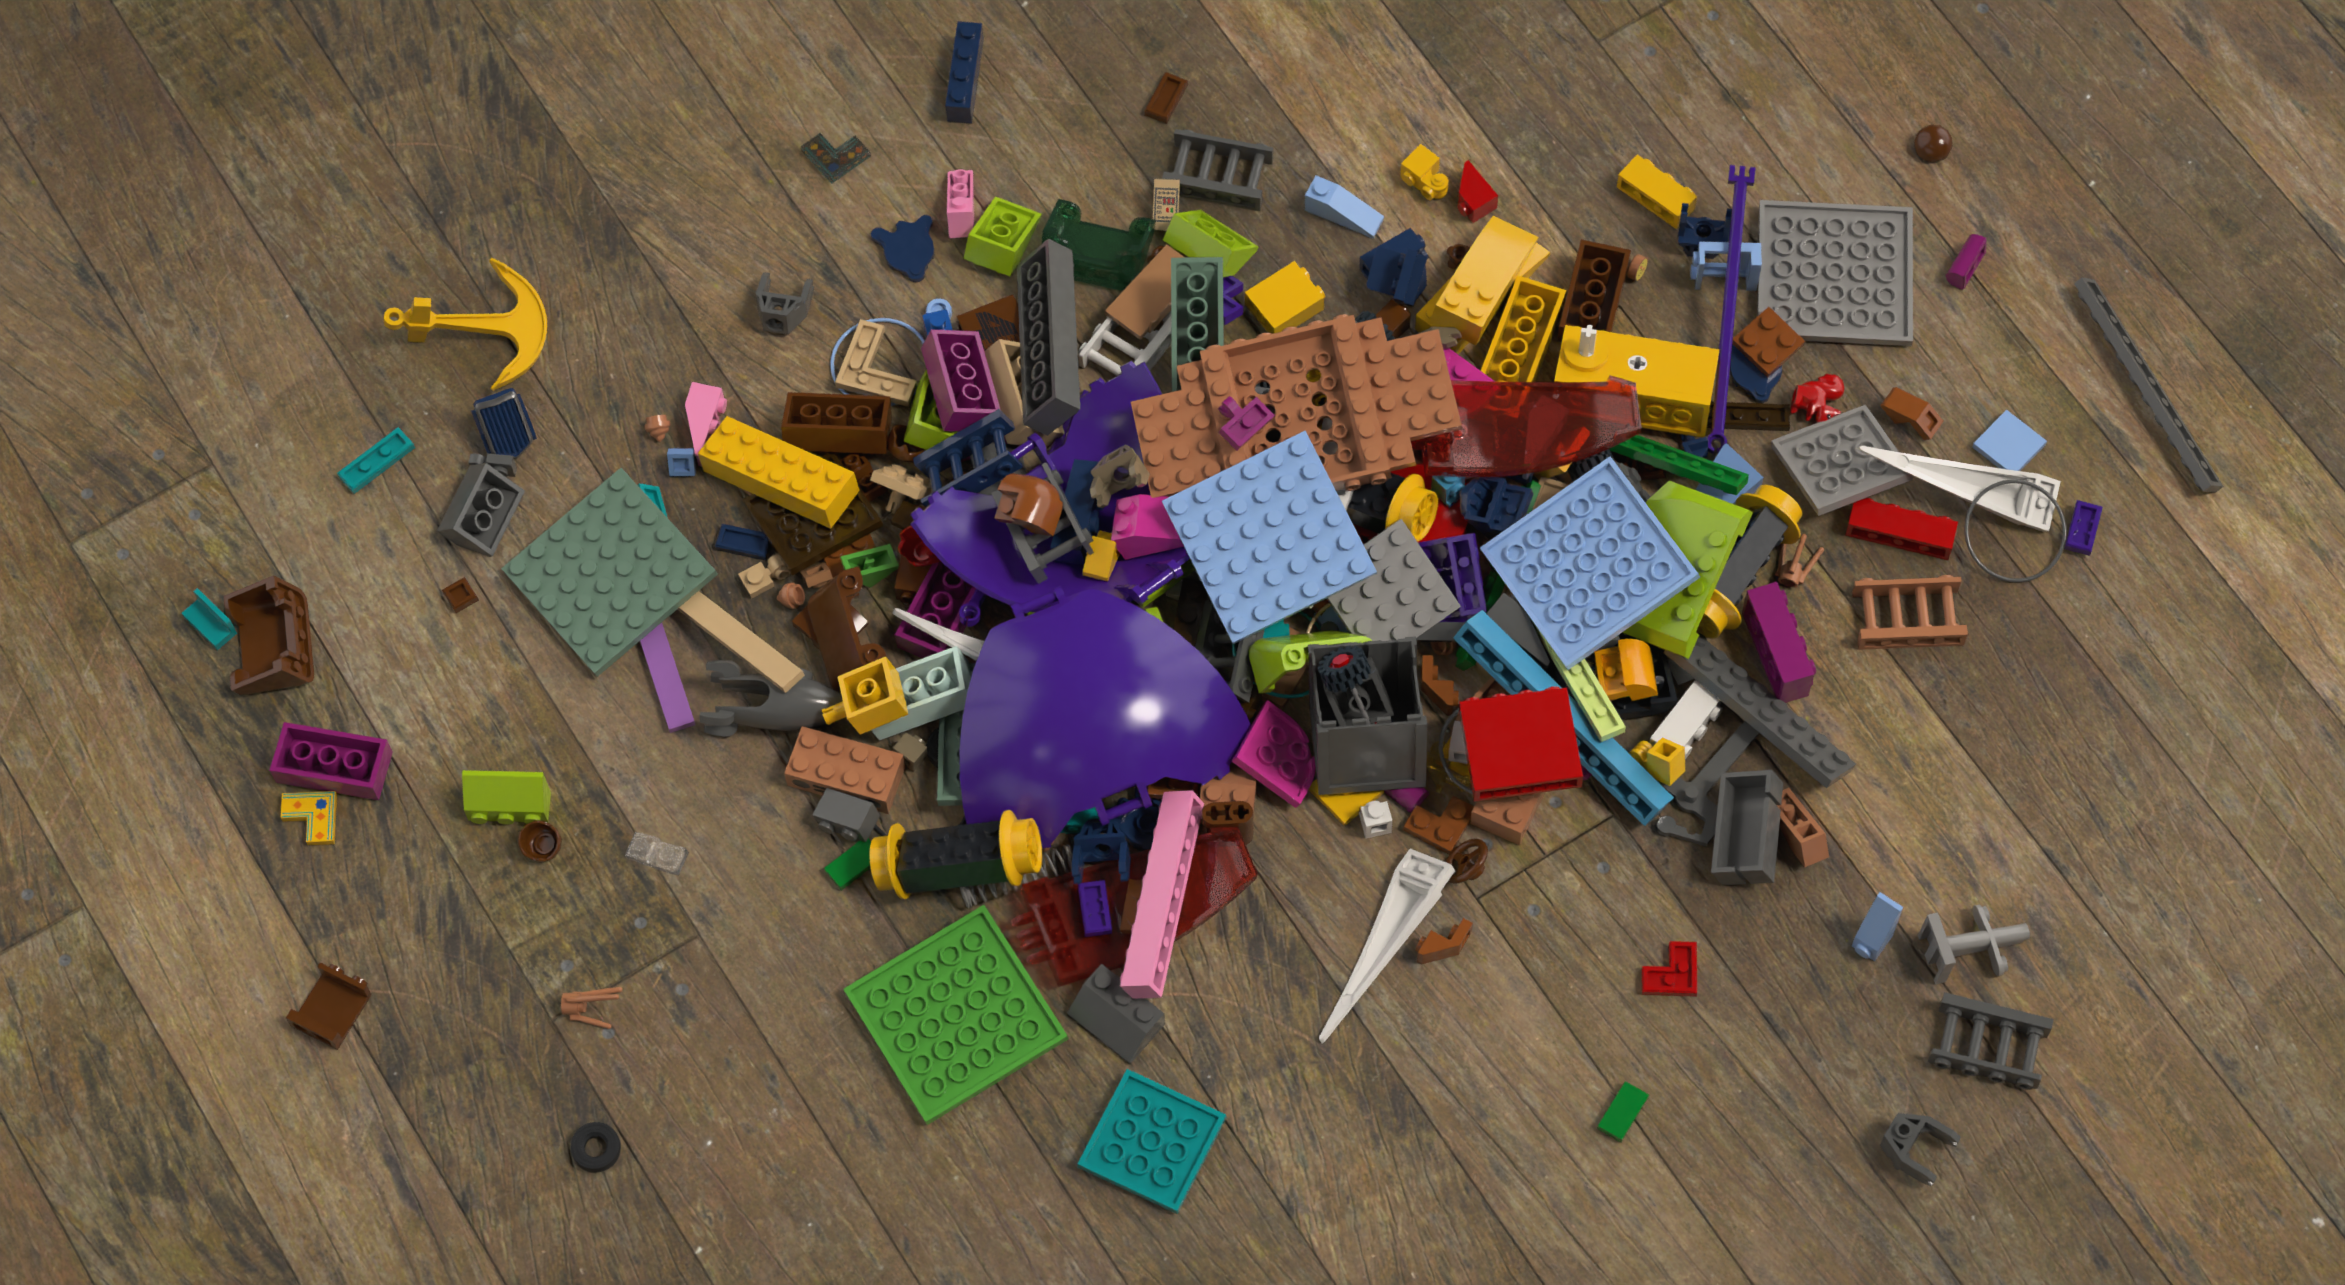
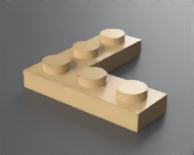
M860 319L836 378V388L862 395L891 396L892 403L909 407L917 387L916 380L871 369L872 362L885 332V326Z

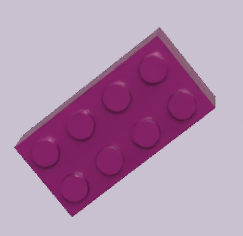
M931 329L921 347L942 428L943 431H961L1000 409L979 331Z
M939 561L930 567L907 612L962 634L967 626V622L966 625L960 622L959 610L962 605L969 603L976 588L965 582ZM902 620L895 633L897 648L921 658L952 648Z
M1774 582L1747 590L1742 615L1775 697L1787 703L1809 696L1811 686L1813 685V678L1816 674V667L1813 660L1808 659L1806 655V642L1803 636L1798 635L1796 617L1793 613H1789L1787 595L1784 590H1780L1778 583Z
M284 722L269 771L276 783L326 792L335 791L338 794L379 800L393 751L387 739Z

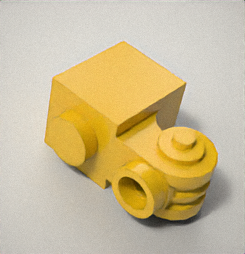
M1420 144L1401 163L1400 176L1407 185H1413L1419 191L1421 190L1422 195L1428 200L1433 198L1441 199L1448 193V178L1444 174H1436L1439 171L1440 158Z
M1663 737L1654 746L1647 741H1640L1629 752L1655 780L1671 786L1685 772V747Z

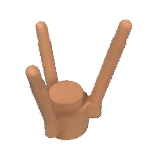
M1806 534L1801 536L1793 560L1787 561L1786 564H1784L1786 544L1780 543L1779 563L1775 575L1778 576V582L1784 586L1796 588L1798 584L1803 585L1807 574L1824 551V548L1820 547L1802 571V565L1798 561L1807 538Z
M615 987L585 992L563 993L561 999L562 1014L570 1015V1021H581L610 1029L611 1024L583 1016L581 1012H586L587 1002L618 999L619 995L612 993L621 992L622 988Z

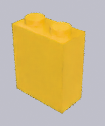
M1295 261L1245 291L1246 307L1267 333L1271 334L1282 332L1287 327H1297L1324 310L1325 294L1320 286H1315L1311 282L1307 270L1304 267L1300 268Z

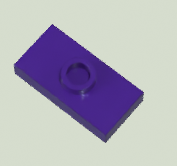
M2079 500L2076 501L2064 549L2090 556L2102 506Z
M1105 880L1078 884L1085 937L1112 934Z

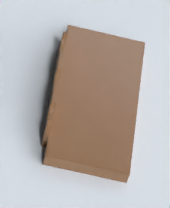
M1168 245L1153 258L1105 310V315L1140 340L1147 332L1151 333L1171 311V258L1185 257Z

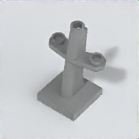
M1974 905L1973 916L1980 931L1946 936L1939 914L1933 913L1927 915L1917 936L1919 940L1926 938L1928 940L1929 947L1925 953V958L1928 965L1934 963L1937 965L1938 972L1934 978L1936 985L1944 983L1948 979L1956 963L1954 957L1988 950L1995 975H2004V972L2008 971V963L2004 955L2000 956L1998 948L2023 943L2024 940L2029 939L2030 932L2027 924L2023 923L1991 929L1989 924L1990 915L1987 907Z

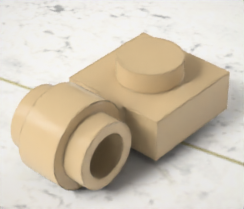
M778 554L771 556L767 560L768 566L766 569L762 562H759L738 574L751 599L774 587L772 578L782 580L790 575L789 570Z

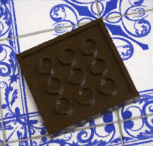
M834 452L821 457L845 468ZM861 490L831 529L755 494L743 499L744 506L792 576L883 526L881 518Z

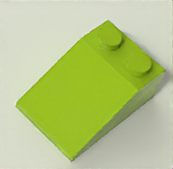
M995 197L969 233L964 259L976 265L992 269L997 273L1011 276L1019 264L1042 214Z

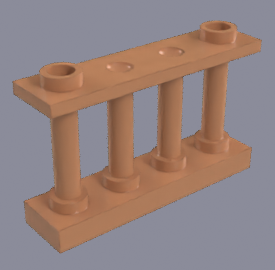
M1942 575L1938 578L1894 580L1863 578L1855 581L1852 597H1863L1866 628L1860 629L1858 635V650L1964 646L1968 636L1967 625L1956 623L1952 594L1958 593L1961 577ZM1926 594H1942L1945 617L1944 626H1932L1929 624ZM1900 595H1915L1919 626L1906 627L1903 625ZM1873 596H1889L1892 619L1891 628H1879L1876 626Z

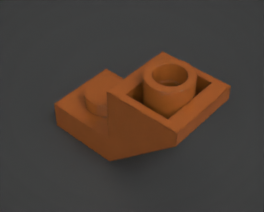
M1897 387L1892 388L1880 405L1895 424L1909 422L1923 440L1932 439L1943 423V419L1928 402Z
M1423 655L1421 691L1447 716H1450L1453 706H1458L1459 690H1454V681L1438 680V665H1433V656Z
M1463 918L1459 926L1454 924L1448 939L1432 930L1427 938L1422 936L1415 949L1418 952L1417 962L1426 964L1459 955L1472 933L1473 923Z

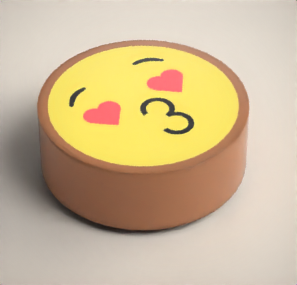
M1640 254L1636 255L1628 267V277L1639 281L1647 268L1648 258Z

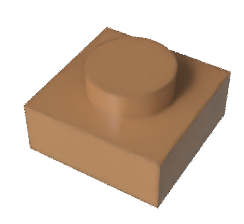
M825 562L800 571L808 588L824 586L828 580L833 579L830 569Z

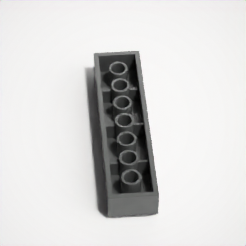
M1049 238L1017 265L1023 424L1047 436L1080 410L1081 405L1072 250Z

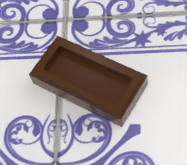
M1165 72L1144 111L1145 116L1168 124L1188 86V80Z

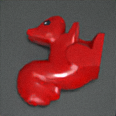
M1824 374V376L1818 378V381H1808L1802 385H1796L1792 395L1790 414H1795L1798 409H1805L1806 421H1809L1815 415L1817 423L1841 414L1840 410L1826 405V400L1834 401L1844 395L1845 388L1842 379L1835 374Z

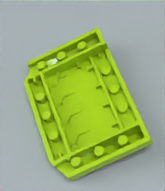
M1668 481L1647 500L1646 504L1698 572L1700 578L1622 633L1689 659L1699 637L1696 631L1737 537H1743L1753 513L1748 509Z

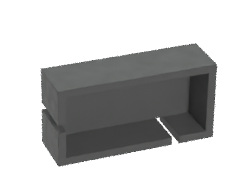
M1773 770L1721 773L1711 873L1722 885L1746 884V879L1751 884L1774 883L1781 810L1777 805L1782 803L1783 782Z

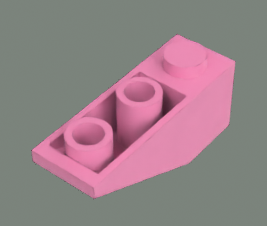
M959 169L948 171L947 219L949 238H966L975 226L973 170Z
M692 382L685 407L698 466L702 467L698 452L720 425L718 420L720 413L724 414L726 410L727 399L724 398L722 388Z

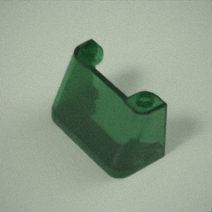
M1058 199L1043 229L1041 244L1049 238L1072 250L1074 281L1123 291L1144 268L1154 235L1156 220L1138 217L1131 222L1129 231L1081 221V209L1077 204Z

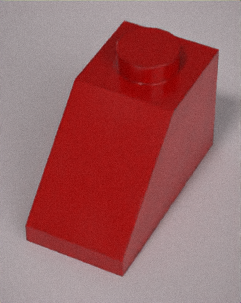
M1467 160L1464 162L1457 207L1462 216L1468 217L1474 223L1497 209L1498 194L1472 163Z

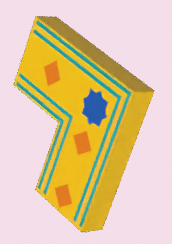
M335 791L282 793L281 820L282 822L307 821V845L335 844L337 794Z

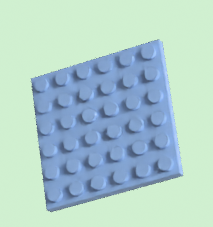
M1306 431L1162 501L1233 644L1377 574Z
M1611 456L1480 547L1483 554L1567 670L1700 578L1698 572Z

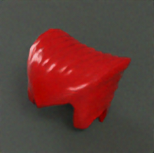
M912 526L907 527L900 533L901 542L897 549L900 554L906 557L911 565L922 567L940 561L925 545Z

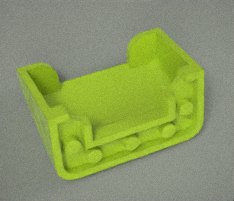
M1332 630L1259 639L1249 648V658L1258 692L1267 693L1273 691L1275 683L1287 672L1297 671L1302 668L1305 662H1308V645L1310 644L1338 645L1351 642L1364 643L1372 640L1366 636Z

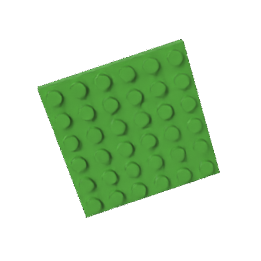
M982 905L843 989L926 1125L1069 1039L985 905Z

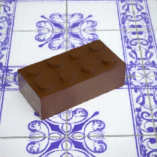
M1581 239L1559 325L1558 342H1562L1565 325L1582 328L1592 325L1593 330L1613 332L1631 250Z
M788 392L781 425L782 441L805 451L886 454L892 422L891 396Z

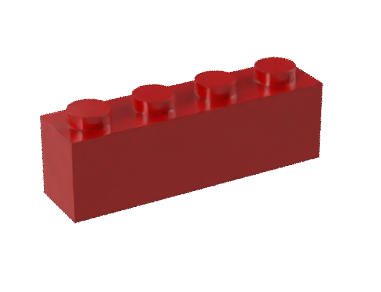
M1866 497L1853 503L1845 536L1949 560L1958 521H1954L1946 516L1937 517L1929 515L1921 510L1904 509L1892 503L1883 504L1875 502L1873 499Z

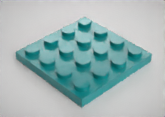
M1126 1069L1078 1161L1077 1167L1178 1214L1226 1120V1114Z

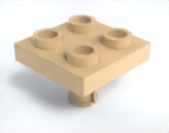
M892 464V466H884V468L874 470L870 480L893 490L885 509L889 512L893 510L892 513L895 514L907 496L918 500L931 494L930 479L920 474L910 475L906 473V468Z

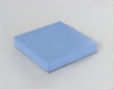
M2006 410L1973 443L1972 448L2000 469L2021 471L2046 445L2047 441Z

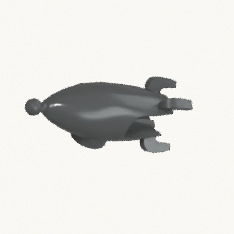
M709 661L706 663V670L716 671L711 673V682L721 683L723 690L766 695L769 698L763 705L758 707L715 706V712H700V722L705 723V733L723 737L733 735L739 725L778 731H800L802 726L814 729L828 725L824 720L822 709L842 702V695L836 690L813 680V674L806 669L800 668L805 676L788 692L784 693L760 673L740 674V667L734 661Z

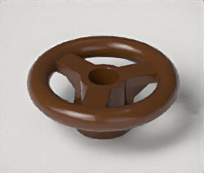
M1467 840L1450 853L1445 862L1453 865L1457 861L1459 867L1456 875H1452L1448 880L1449 883L1458 884L1467 880H1475L1483 873L1485 869L1484 863L1488 855V847L1483 840ZM1471 847H1479L1470 854H1461Z

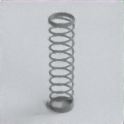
M1069 844L1062 847L1063 859L1059 852L1053 848V863L1047 853H1042L1043 867L1041 865V871L1046 881H1048V874L1044 855L1048 859L1055 876L1059 877L1054 851L1059 857L1066 874H1069L1067 862L1072 871L1073 853ZM1031 873L1035 884L1038 885L1037 874ZM1024 874L1022 882L1025 888H1028L1026 874ZM1000 882L999 884L1004 894L1007 895L1006 883L1003 882L1002 884ZM992 883V886L988 884L994 898L997 899L995 883ZM984 884L981 885L982 890L979 885H976L984 902H987ZM968 886L960 887L966 907H972V902L976 906L974 887L971 886L972 894ZM1013 886L1014 890L1017 892V886Z

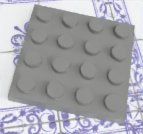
M1866 405L1771 440L1772 449L1818 516L1913 480L1912 475L1857 449V447L1866 446L1899 452Z
M1402 519L1397 520L1363 544L1377 574L1326 598L1349 633L1366 636L1372 641H1390L1414 636L1417 638L1461 607Z

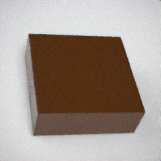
M465 577L442 590L455 613L479 601Z

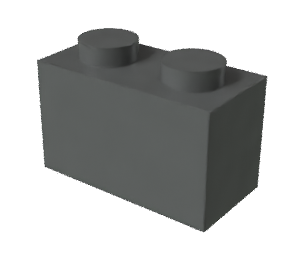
M826 788L813 813V817L817 821L818 827L826 833L832 834L836 832L850 841H856L857 839L867 842L880 814L872 802Z

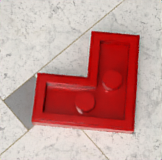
M1669 941V967L1642 966L1641 995L1697 997V942Z

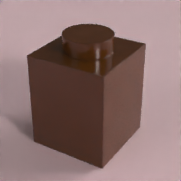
M1392 299L1376 314V318L1381 317L1383 324H1387V329L1392 331V336L1395 339H1398L1410 327L1411 314L1403 304H1397Z

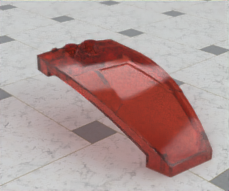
M1609 375L1605 382L1451 380L1462 429L1413 440L1411 445L1412 449L1422 450L1425 476L1502 477L1534 473L1568 465L1612 448L1640 433L1642 427L1636 383Z
M1210 827L1209 833L1197 836L1174 942L1197 929L1221 911L1257 879L1258 873L1238 827ZM1151 849L1130 855L1129 879H1143L1148 865V853ZM1119 860L1106 861L1084 868L1082 883L1105 880L1112 934L1085 937L1078 884H1074L1072 872L1048 879L1047 876L1022 884L1021 894L1028 912L1014 917L1011 920L1012 924L1018 927L1033 923L1034 927L1022 930L1017 935L1019 941H1023L1021 943L1022 950L1027 951L1042 946L1043 951L1031 954L1026 960L1028 965L1048 961L1058 987L1089 978L1101 964L1110 971L1125 966L1126 951L1129 948L1132 934H1123L1120 926L1129 880L1121 881Z

